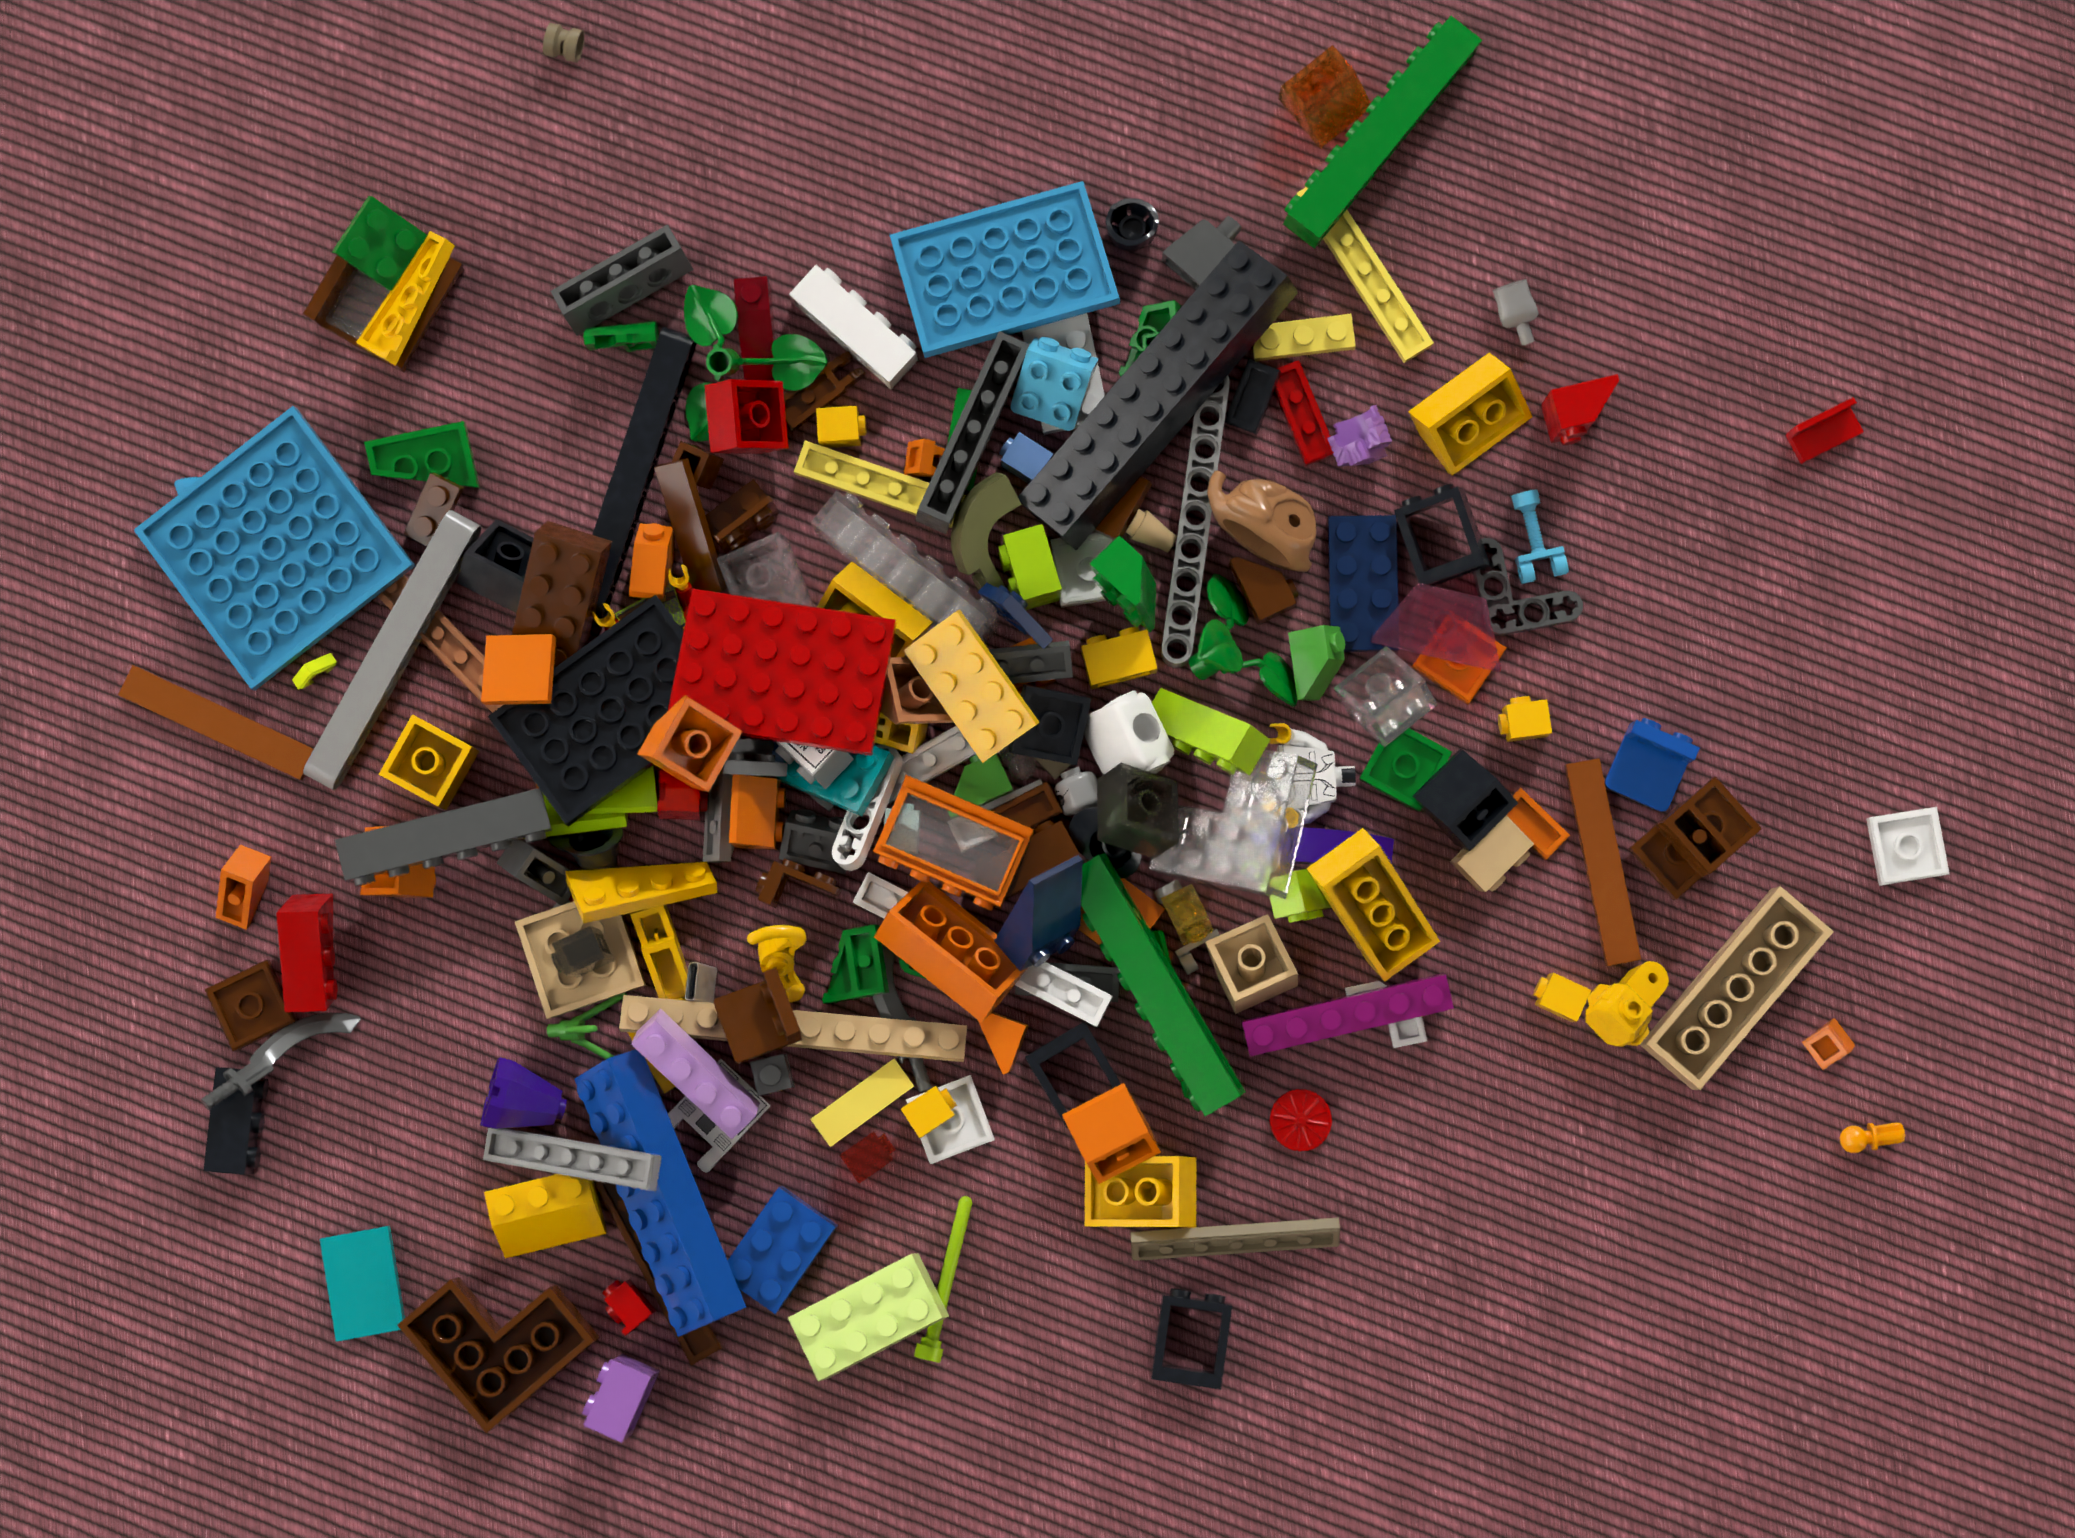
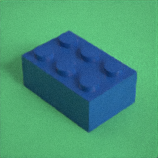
M778 1187L727 1260L738 1288L774 1314L778 1313L838 1225L785 1187Z

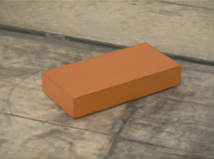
M1519 788L1512 795L1518 804L1507 816L1534 843L1532 848L1544 860H1547L1570 834L1522 788Z

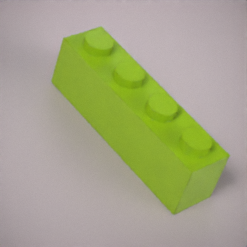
M1163 688L1159 689L1152 701L1154 709L1176 750L1186 755L1193 751V755L1209 765L1216 761V765L1232 775L1237 770L1250 776L1271 740L1251 724Z

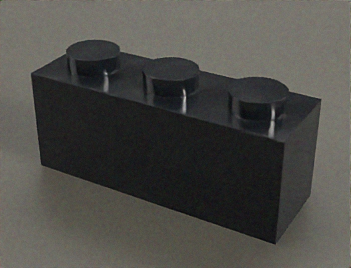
M215 1068L213 1090L228 1081L223 1076V1073L230 1068ZM232 1068V1069L235 1070L236 1072H238L239 1070H241V1069H238V1068ZM263 1077L252 1084L253 1091L246 1096L238 1090L211 1108L203 1171L240 1175L254 1174V1168H258L261 1158V1150L257 1147L258 1133L261 1134L263 1132L265 1115L261 1113L262 1099H266L268 1094L269 1081L267 1078Z

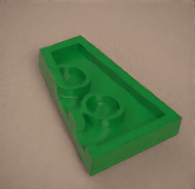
M465 421L364 442L371 475L427 481L430 473H436L460 486L480 488Z

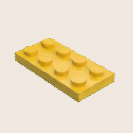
M961 610L954 612L903 650L982 763L1040 723Z

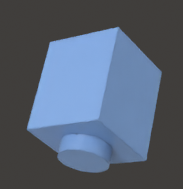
M1020 432L1015 439L1009 437L999 453L1003 456L1001 467L1027 484L1035 478L1053 457L1052 452Z

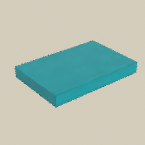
M390 1226L320 1238L336 1342L401 1330L397 1325L405 1319Z

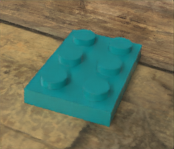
M876 746L873 748L872 756L849 753L854 760L826 789L816 780L810 785L796 771L800 765L795 761L790 765L787 764V777H775L782 783L862 817L895 757L890 752Z

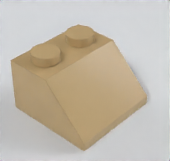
M1268 914L1205 942L1220 984L1235 1014L1298 986V972Z

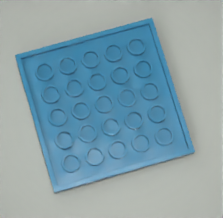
M295 406L285 411L134 529V532L247 685L255 691L415 567L414 563Z

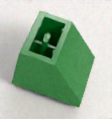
M1119 535L1090 563L1095 573L1092 579L1102 589L1100 593L1113 607L1119 604L1124 610L1123 615L1133 626L1137 628L1142 625L1148 632H1151L1155 628L1156 582L1142 555Z

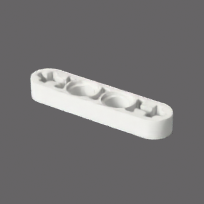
M882 744L876 746L890 752L895 758L885 774L886 778H883L880 783L882 786L880 795L871 800L863 814L868 815L870 818L868 825L861 830L854 829V821L859 815L847 810L833 844L832 857L846 871L856 870L865 862L903 766L902 756L895 748ZM850 835L855 837L854 841L849 837ZM853 848L855 851L854 856L848 855L847 858H845L843 856L844 851L850 852V850Z

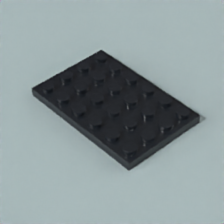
M656 595L554 668L551 704L502 705L488 716L568 827L654 765L637 753L653 725L668 712L683 637L682 629Z

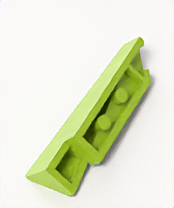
M654 765L569 827L563 822L543 794L552 831L545 832L546 837L627 827L628 813L657 812L659 786Z

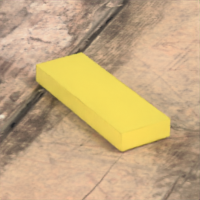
M894 1058L811 1118V1121L828 1145L832 1147L915 1086Z

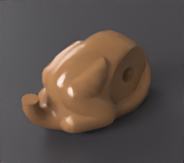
M1214 471L1209 480L1207 494L1213 515L1220 527L1249 552L1272 566L1297 572H1307L1310 570L1312 563L1309 560V555L1316 538V521L1311 505L1302 496L1285 486L1264 479L1242 481L1229 494H1225L1222 491V485L1226 480V475L1220 471Z

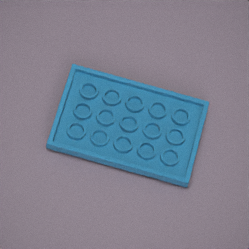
M1083 181L890 235L924 358L996 339L999 331L1010 335L1120 304L1118 291Z

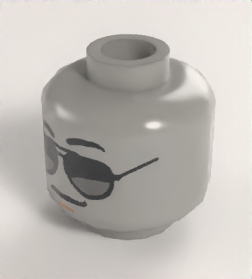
M1076 767L1060 774L1062 781L1055 785L1054 792L1062 812L1066 816H1074L1086 808H1099V805L1104 800V795L1093 772H1081L1080 768Z

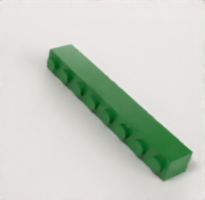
M1450 15L1443 25L1439 21L1434 25L1426 37L1429 40L1427 45L1423 49L1417 46L1407 59L1406 63L1409 64V67L1403 74L1397 71L1386 85L1389 91L1385 96L1381 98L1377 95L1366 109V112L1369 114L1363 122L1357 120L1345 135L1348 141L1341 148L1337 144L1325 159L1328 163L1322 172L1316 169L1304 185L1308 188L1302 197L1296 194L1285 207L1284 211L1288 214L1283 225L1315 249L1476 53L1482 39Z
M1106 853L1100 854L1084 863L1081 906L1085 911L1082 914L1084 922L1092 932L1096 931L1102 940L1100 948L1109 962H1115L1120 971L1117 977L1121 985L1127 992L1131 990L1137 1000L1135 1008L1143 1021L1149 1020L1155 1031L1152 1036L1156 1045L1162 1052L1166 1050L1173 1061L1170 1064L1173 1074L1178 1081L1184 1080L1190 1090V1093H1188L1190 1103L1197 1112L1202 1111L1204 1116H1207L1240 1097L1246 1091Z

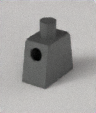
M1227 216L1217 228L1203 219L1163 251L1162 262L1196 290L1233 248L1235 244L1232 240L1240 233L1242 227L1230 216Z

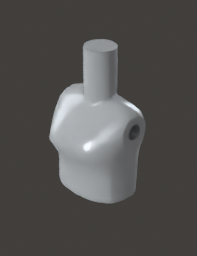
M1527 279L1518 280L1494 289L1493 294L1502 326L1505 328L1516 327L1522 346L1534 342L1529 322L1537 318L1539 313L1530 293Z

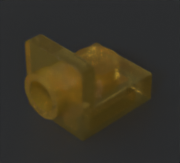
M1192 884L1161 898L1182 945L1199 942L1214 931Z

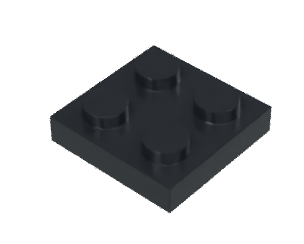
M1023 684L1021 697L1040 723L1013 741L1009 746V752L1077 765L1091 698Z

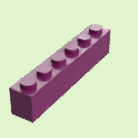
M1444 973L1245 1019L1242 1020L1249 1054L1254 1056L1454 1009L1447 977Z

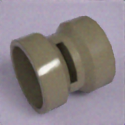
M549 23L544 35L543 54L554 58L558 55L564 56L567 61L578 63L584 47V30L576 28L566 30L563 29L562 25Z

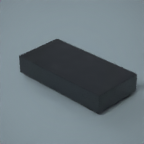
M1248 359L1224 422L1257 435L1281 371Z

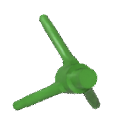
M627 993L609 998L587 1012L573 1017L571 1020H561L559 1024H548V1037H559L562 1041H571L605 1060L614 1057L611 1053L585 1039V1033L596 1032L598 1029L596 1025H585V1021L616 1004Z

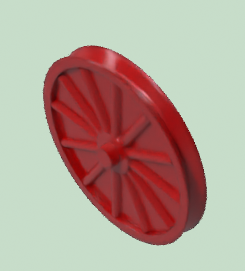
M1295 1089L1284 1093L1276 1100L1270 1112V1128L1274 1137L1281 1145L1290 1150H1312L1326 1140L1331 1130L1332 1115L1328 1104L1320 1095L1310 1090Z

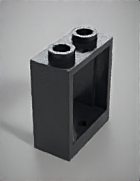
M1447 484L1434 489V495L1423 500L1421 496L1401 502L1403 507L1394 510L1421 588L1428 589L1491 566L1465 490L1458 486L1454 488L1453 484ZM1454 500L1472 554L1427 570L1409 517Z
M1085 1022L1025 1056L1067 1129L1068 1127L1062 1116L1067 1111L1040 1064L1080 1040L1085 1039L1112 1087L1115 1088L1121 1085Z
M1171 1288L1170 1294L1162 1293L1151 1371L1152 1380L1221 1390L1233 1306L1231 1303L1225 1302L1226 1296L1205 1293L1204 1299L1191 1297V1291L1176 1288ZM1171 1305L1221 1313L1214 1371L1163 1364Z

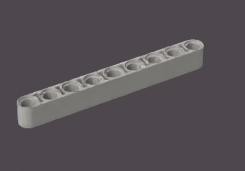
M1228 375L1221 382L1222 390L1212 393L1195 412L1193 418L1161 646V658L1166 665L1172 668L1185 666L1193 650L1212 509L1207 490L1197 492L1191 487L1190 482L1195 478L1201 477L1209 484L1210 477L1214 471H1218L1230 384ZM1205 412H1212L1217 416L1218 422L1208 426L1201 422L1200 416ZM1200 445H1208L1212 448L1214 454L1208 459H1203L1196 454L1195 449ZM1192 510H1197L1203 514L1204 522L1199 525H1192L1187 521L1186 514ZM1192 543L1199 548L1200 554L1195 558L1189 559L1182 554L1181 548L1185 544ZM1184 576L1190 577L1195 582V588L1189 592L1181 591L1177 587L1176 581ZM1176 610H1185L1189 613L1191 621L1186 625H1178L1173 621L1172 614ZM1172 643H1180L1185 647L1186 654L1180 659H1174L1169 656L1167 647Z
M449 510L445 514L307 760L303 770L304 775L333 791L342 783L421 642L422 636L419 634L421 632L423 634L426 633L435 617L436 611L440 608L460 572L465 552L478 539L482 529L481 525L453 510Z

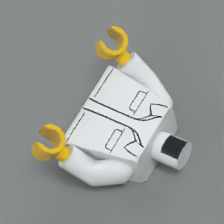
M1285 723L1270 724L1269 727L1276 728L1278 737L1269 738L1271 739L1269 743L1285 744L1279 745L1277 748L1280 809L1272 811L1271 815H1280L1282 824L1274 826V829L1282 830L1290 826L1310 824L1329 811L1331 803L1337 799L1336 787L1356 785L1355 766L1335 767L1334 751H1329L1324 742L1306 732L1291 729Z

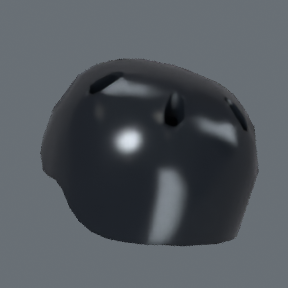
M1136 198L1120 200L1110 207L1106 217L1108 237L1115 246L1123 250L1137 251L1143 249L1153 241L1157 234L1159 216L1156 209L1144 200ZM1128 210L1131 211V215H1127Z

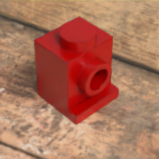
M617 1279L602 1292L606 1297L604 1300L608 1306L605 1309L609 1316L617 1324L621 1322L625 1324L626 1327L621 1330L625 1336L656 1312L655 1308L631 1279L623 1283Z

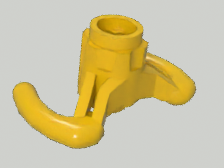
M773 925L749 933L747 936L748 943L752 945L758 944L759 963L762 972L776 967L789 1002L792 1003L800 1000L805 993V987L794 971L795 950L799 949L807 941L805 931L801 927L791 925Z

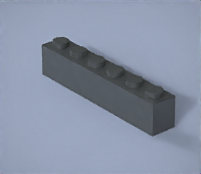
M998 332L920 503L915 519L916 522L947 534L1018 378L1030 344L1003 332Z
M538 788L335 839V844L344 880L347 882L354 881L356 887L375 882L376 875L388 873L389 878L408 874L410 873L409 867L423 864V868L428 869L443 865V858L457 855L458 860L478 856V849L491 846L492 852L512 847L511 841L525 838L526 843L545 839V832L552 831L543 793Z

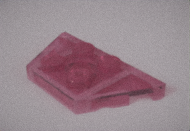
M1418 582L1371 638L1372 643L1496 672L1501 671V663L1498 658L1494 632L1490 623L1487 601L1483 597Z

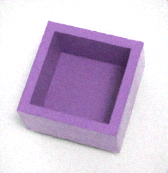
M624 1354L613 1360L610 1359L608 1363L605 1362L597 1378V1382L601 1383L600 1389L594 1395H590L582 1412L583 1415L587 1416L583 1426L621 1443L633 1434L660 1370Z

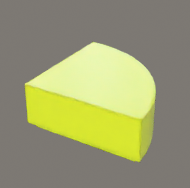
M329 653L307 662L301 667L292 681L298 690L303 689L314 683L312 680L314 676L325 671L326 673L330 672L336 666L337 661Z

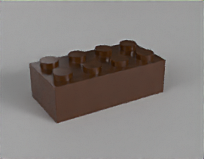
M546 521L534 534L512 635L553 634L556 637L555 668L589 642L594 620L592 612H596L612 541Z

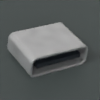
M699 962L689 963L685 1000L713 1003L717 976L716 967Z

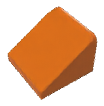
M1835 1018L1802 1041V1044L1822 1070L1851 1053L1855 1047L1853 1041Z

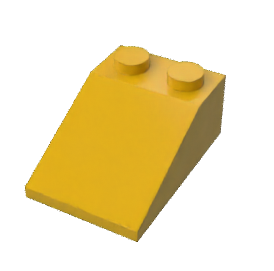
M1153 1156L1100 1184L1085 1162L1084 1226L1195 1228L1196 1158Z

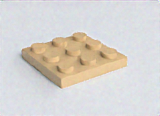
M572 901L515 921L547 1019H552L646 986L623 915L583 924L576 904Z

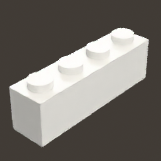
M815 265L789 293L792 303L846 351H849L854 358L888 388L892 389L918 361L917 353L914 351L916 345L906 335L901 334L898 337L889 329L892 326L891 323L882 314L876 312L873 315L864 307L867 304L866 301L857 292L851 290L848 293L839 285L842 282L841 279L832 270L826 268L823 271L819 266Z

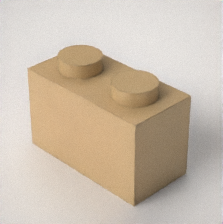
M1506 815L1471 851L1463 848L1450 863L1477 891L1487 892L1490 890L1492 892L1506 880L1504 874L1512 866L1515 868L1520 866L1530 856L1528 850L1534 843Z

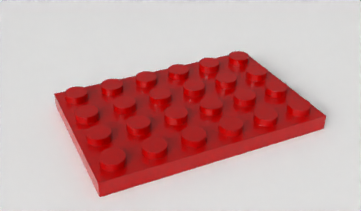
M692 588L668 711L684 696H687L743 731L741 736L872 756L897 625L896 620Z

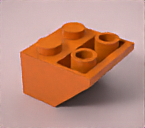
M1124 1083L1062 1114L1087 1166L1099 1184L1161 1153L1148 1122Z

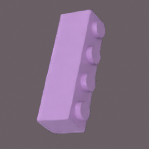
M661 1008L636 1032L631 1045L728 1137L733 1139L756 1117L760 1102Z

